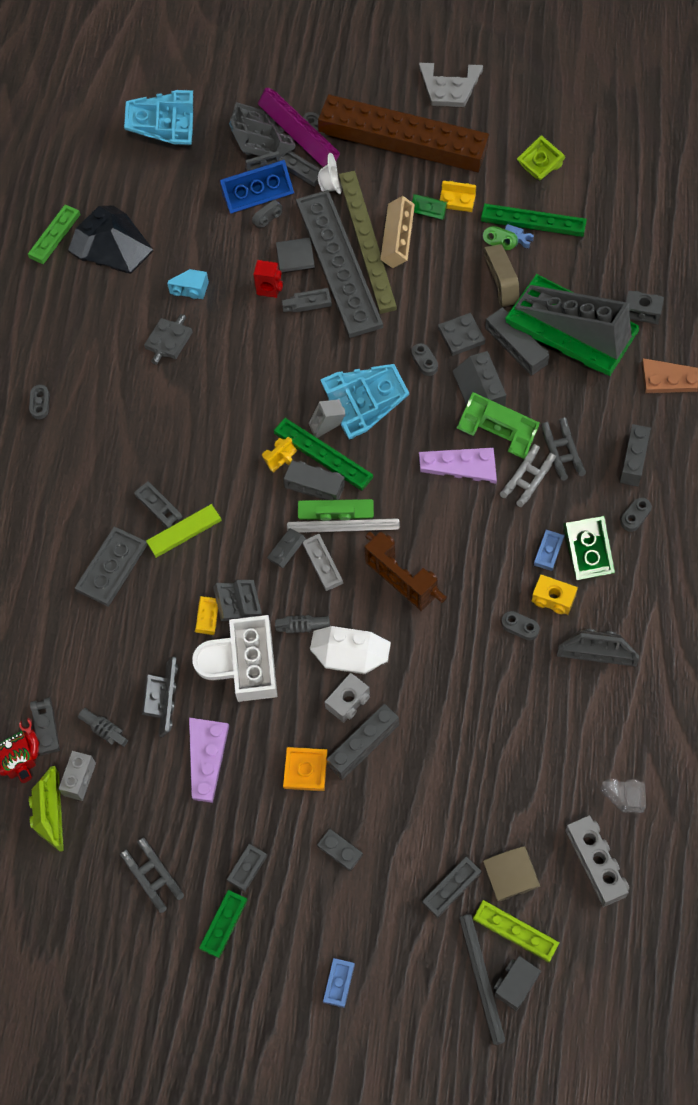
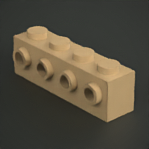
M404 196L390 202L387 209L380 260L392 268L408 260L415 204Z

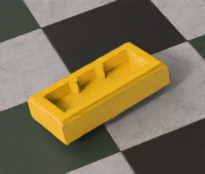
M200 596L195 628L196 633L215 634L218 613L216 598Z

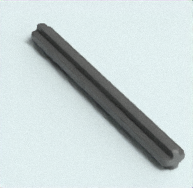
M466 914L460 917L462 931L491 1039L494 1045H499L505 1042L504 1032L472 916Z

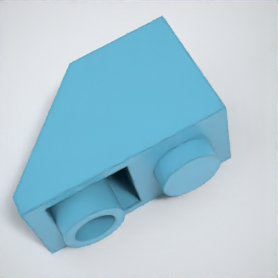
M189 269L168 280L167 284L170 294L187 296L193 299H204L209 281L207 272Z

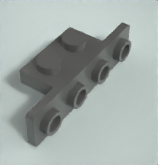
M171 657L167 661L165 678L147 675L145 679L141 715L161 718L159 737H164L172 728V720H170V715L174 709L172 695L176 690L174 676H176L178 671L176 657Z

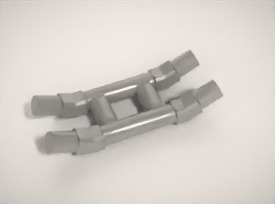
M533 444L514 476L500 492V496L506 498L516 485L525 489L516 502L519 507L527 503L556 458V455L549 453L540 469L532 466L531 463L540 448L536 444ZM525 471L535 475L531 483L521 479Z

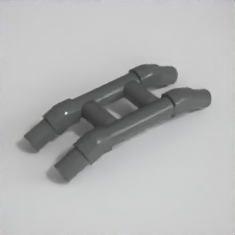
M559 419L563 438L554 440L549 422L542 423L543 434L549 451L556 455L553 462L561 480L564 481L568 478L563 463L573 461L575 470L580 476H584L586 471L577 453L567 419ZM567 445L570 454L559 456L556 447Z
M142 837L137 843L148 857V862L138 867L127 849L121 852L120 856L158 911L163 913L167 907L156 893V890L166 884L177 900H181L184 894L146 839ZM155 867L161 877L150 884L144 874Z

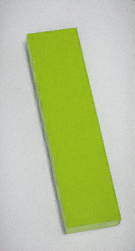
M210 504L146 541L157 558L222 520L213 505Z
M484 900L473 918L475 922L548 963L560 943Z

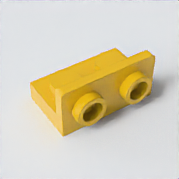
M442 181L440 200L448 202L446 209L473 212L476 185Z

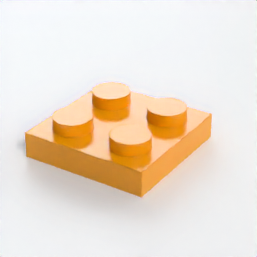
M287 747L283 788L325 791L328 750Z

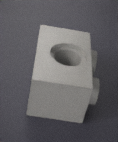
M350 673L325 701V707L344 723L347 719L350 720L357 712L356 709L360 704L364 705L370 698L369 687ZM351 696L354 699L351 702H346L344 698Z
M72 751L59 786V791L63 796L83 801L96 765L91 755Z

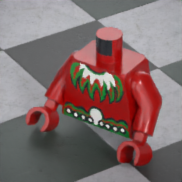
M27 718L29 722L28 727H24L22 721H20L19 727L22 731L0 743V775H8L10 779L18 776L21 783H26L32 779L29 769L36 766L35 759L38 757L39 741L35 731L31 730L32 720L30 718Z

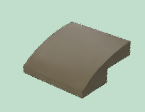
M525 846L483 861L497 901H503L517 894H524L541 887Z

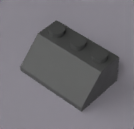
M488 351L468 357L453 370V375L466 405L472 392L505 406L506 393Z

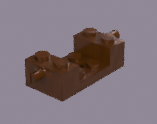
M371 531L367 533L365 537L370 542L364 546L366 564L420 611L435 598L441 603L447 599V596L437 588L438 580L433 572L422 568L412 578L408 570H403L398 566L395 560V541L390 535H385L381 531L376 536Z

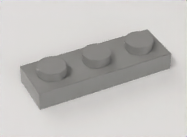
M320 534L304 540L302 545L325 591L342 585L343 580Z

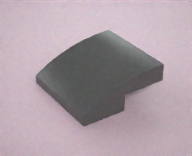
M276 151L245 160L246 171L280 161L279 152Z
M310 238L276 242L281 272L315 268Z
M236 580L234 583H216L213 586L221 621L261 616L262 612L254 580Z

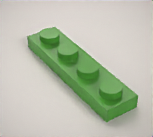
M64 205L29 251V258L44 264L80 216V211Z

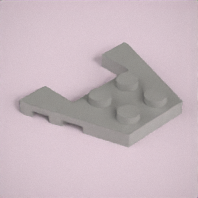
M419 63V69L422 73L431 105L465 107L474 85L477 84L478 78L483 72V65H468L467 78L433 76L434 63Z

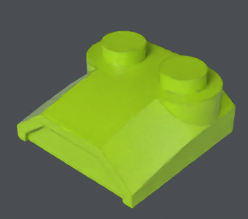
M541 135L517 158V161L535 179L542 180L552 170H557L562 166L565 155Z

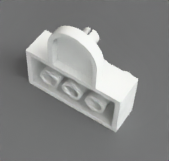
M269 615L229 620L231 638L206 641L196 648L193 654V666L198 675L207 680L234 678L235 694L238 702L278 697Z

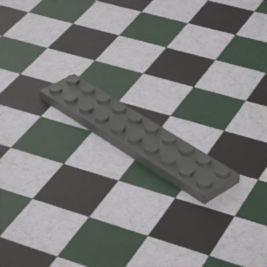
M329 190L296 199V204L349 338L383 328L382 320Z

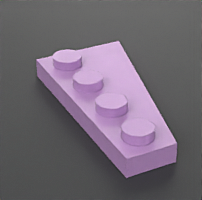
M494 448L419 452L420 472L443 476L448 474L454 475L456 478L467 477L473 478L475 481L486 480L490 481V483H497Z

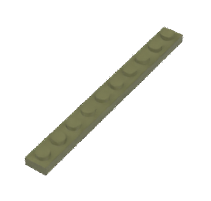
M355 171L338 174L379 314L395 311L397 306L383 261L380 260L381 254Z

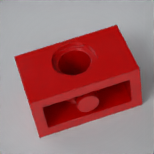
M257 260L253 274L257 295L277 298L279 291H282V272L279 270L278 263Z

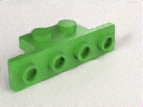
M372 499L298 501L299 520L320 519L322 521H329L331 519H340L345 521L374 518V502Z

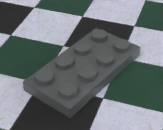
M113 527L75 587L76 592L109 607L147 547V541L117 527Z

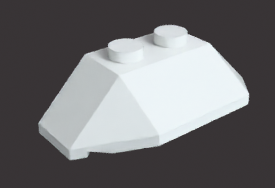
M330 626L313 632L310 650L327 669L366 674L381 664L388 662L391 642L372 632Z

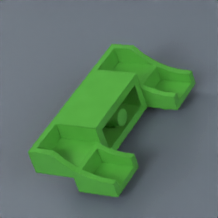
M472 392L457 429L474 436L477 428L481 427L511 441L508 452L524 459L528 454L540 422Z

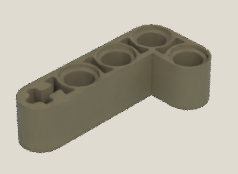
M498 244L484 247L486 263L498 287V299L501 308L515 305L519 299V282L503 245Z

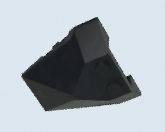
M113 205L98 206L76 228L68 251L82 261H92L96 265H107L111 269L131 274L153 252V249L128 215Z

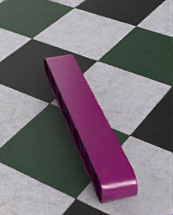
M265 88L258 105L321 166L325 167L328 164L329 153H332L335 161H337L340 152L276 91Z

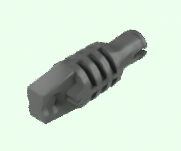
M287 616L283 619L275 620L277 632L305 633L311 632L313 629L330 627L329 616Z
M86 708L79 713L78 719L91 726L92 732L111 745L116 741L125 747L128 740L120 735L123 731L106 718L96 716Z

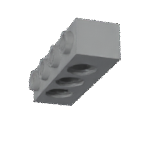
M589 815L567 825L565 831L602 906L605 907L626 898L629 893V885L624 877L621 878L618 872L620 870L615 858H611L608 852L610 851L609 845L605 839L602 840L599 834L600 828L596 820L593 821ZM590 837L594 840V844L587 845L583 839ZM600 856L604 863L596 864L593 857ZM603 876H611L614 882L612 884L605 883Z

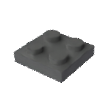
M471 313L438 324V330L452 356L485 344V338Z

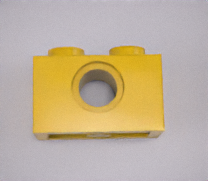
M540 574L532 595V602L538 607H547L558 614L569 615L578 587ZM555 594L558 596V598L554 599L551 598L549 595Z

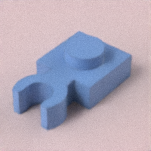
M507 224L505 230L515 233L518 243L525 248H529L530 242L526 240L533 241L534 235L530 233L523 234L524 229ZM505 239V242L510 244V240Z

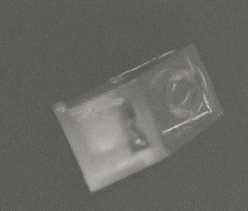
M617 779L603 781L601 792L622 812H644L646 808L644 782H639V780L635 779L627 780V782H619Z

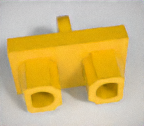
M287 437L285 440L279 438L274 444L275 449L273 451L266 450L262 453V457L270 471L275 472L284 463L290 465L291 457L297 452L291 438Z

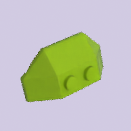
M51 766L31 789L32 796H29V806L32 808L33 816H30V826L58 851H64L61 794L59 791L60 776L57 768Z

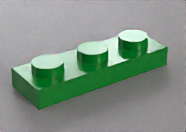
M230 890L227 891L199 947L201 951L218 959L220 958L248 901L247 898Z

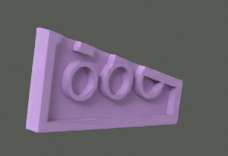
M189 718L192 799L213 803L229 724Z

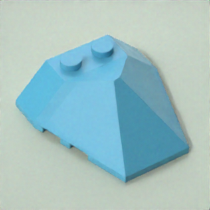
M175 90L171 91V94L163 96L162 94H156V97L149 99L143 97L126 101L124 129L172 144L192 145L193 91Z
M395 364L371 367V369L361 371L360 369H355L354 372L343 373V371L336 372L320 380L328 399H339L345 409V417L340 425L348 439L367 432L409 395V391Z

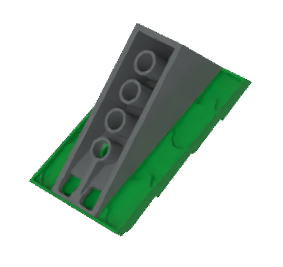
M538 274L535 275L505 318L506 323L511 327L531 335L533 339L554 347L563 354L579 360L584 365L608 376H611L613 370H615L639 332V325L630 321L629 303L574 293Z

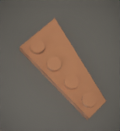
M643 358L642 367L645 393L698 392V368Z

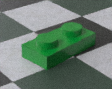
M414 194L412 203L415 204L414 213L444 219L447 201Z

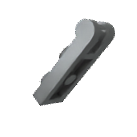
M149 481L134 492V495L162 522L165 528H170L173 526L172 523L183 518L181 513ZM170 512L172 515L167 518L165 514Z
M44 698V701L30 702L35 733L39 741L40 756L60 751L51 698ZM46 708V713L40 714L39 710Z

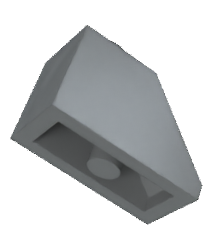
M339 399L320 401L309 422L313 436L316 438L341 424L345 417V409Z

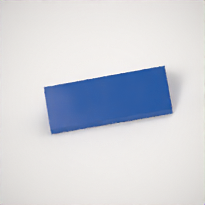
M285 160L220 180L222 196L230 214L294 193Z

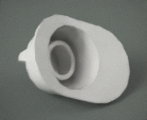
M329 153L328 164L319 171L318 182L321 191H337V193L341 194L342 189L338 178L336 161L333 154Z

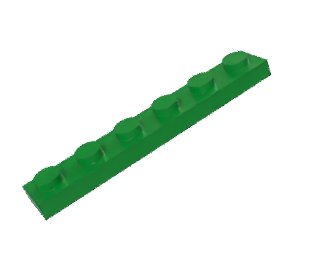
M485 203L481 216L482 222L502 225L509 224L515 227L584 237L587 222L585 218Z
M284 418L274 429L275 435L284 440L287 437L291 438L295 448L330 471L341 474L347 482L359 490L363 491L373 479L372 473L287 418Z

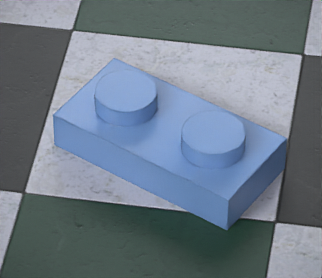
M549 530L545 531L534 566L550 571L553 570L564 535Z
M333 958L323 1003L345 1008L355 963Z

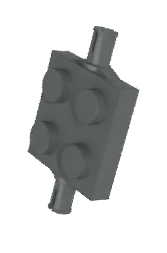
M180 314L175 322L161 318L147 339L144 346L145 349L155 353L151 359L153 364L157 365L161 357L177 359L193 333L192 328L182 325L186 319L184 314Z

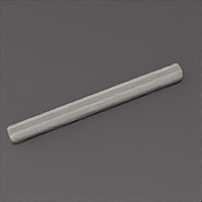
M398 518L287 522V531L289 528L299 533L398 530L400 528V521Z

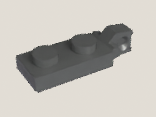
M328 288L295 293L290 299L282 300L283 312H301L332 306Z

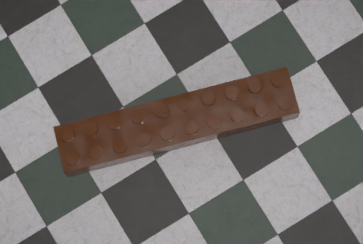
M329 94L318 118V132L325 133V135L478 173L488 148L489 133Z

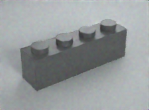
M502 307L486 318L485 329L532 376L548 365L549 353L532 336L506 323L505 318L509 312Z
M387 705L381 706L327 758L328 767L343 780L399 726V717Z

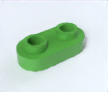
M496 226L488 227L483 233L486 243L490 245L502 244L505 250L513 249L518 243L515 233ZM489 233L494 235L493 239L489 237ZM505 239H509L510 244H507Z

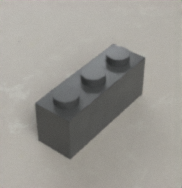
M632 424L620 483L639 487L650 436V427Z
M292 460L284 477V485L287 489L319 499L339 500L345 487L344 476L337 472L331 473L321 467H312L302 461L296 462Z

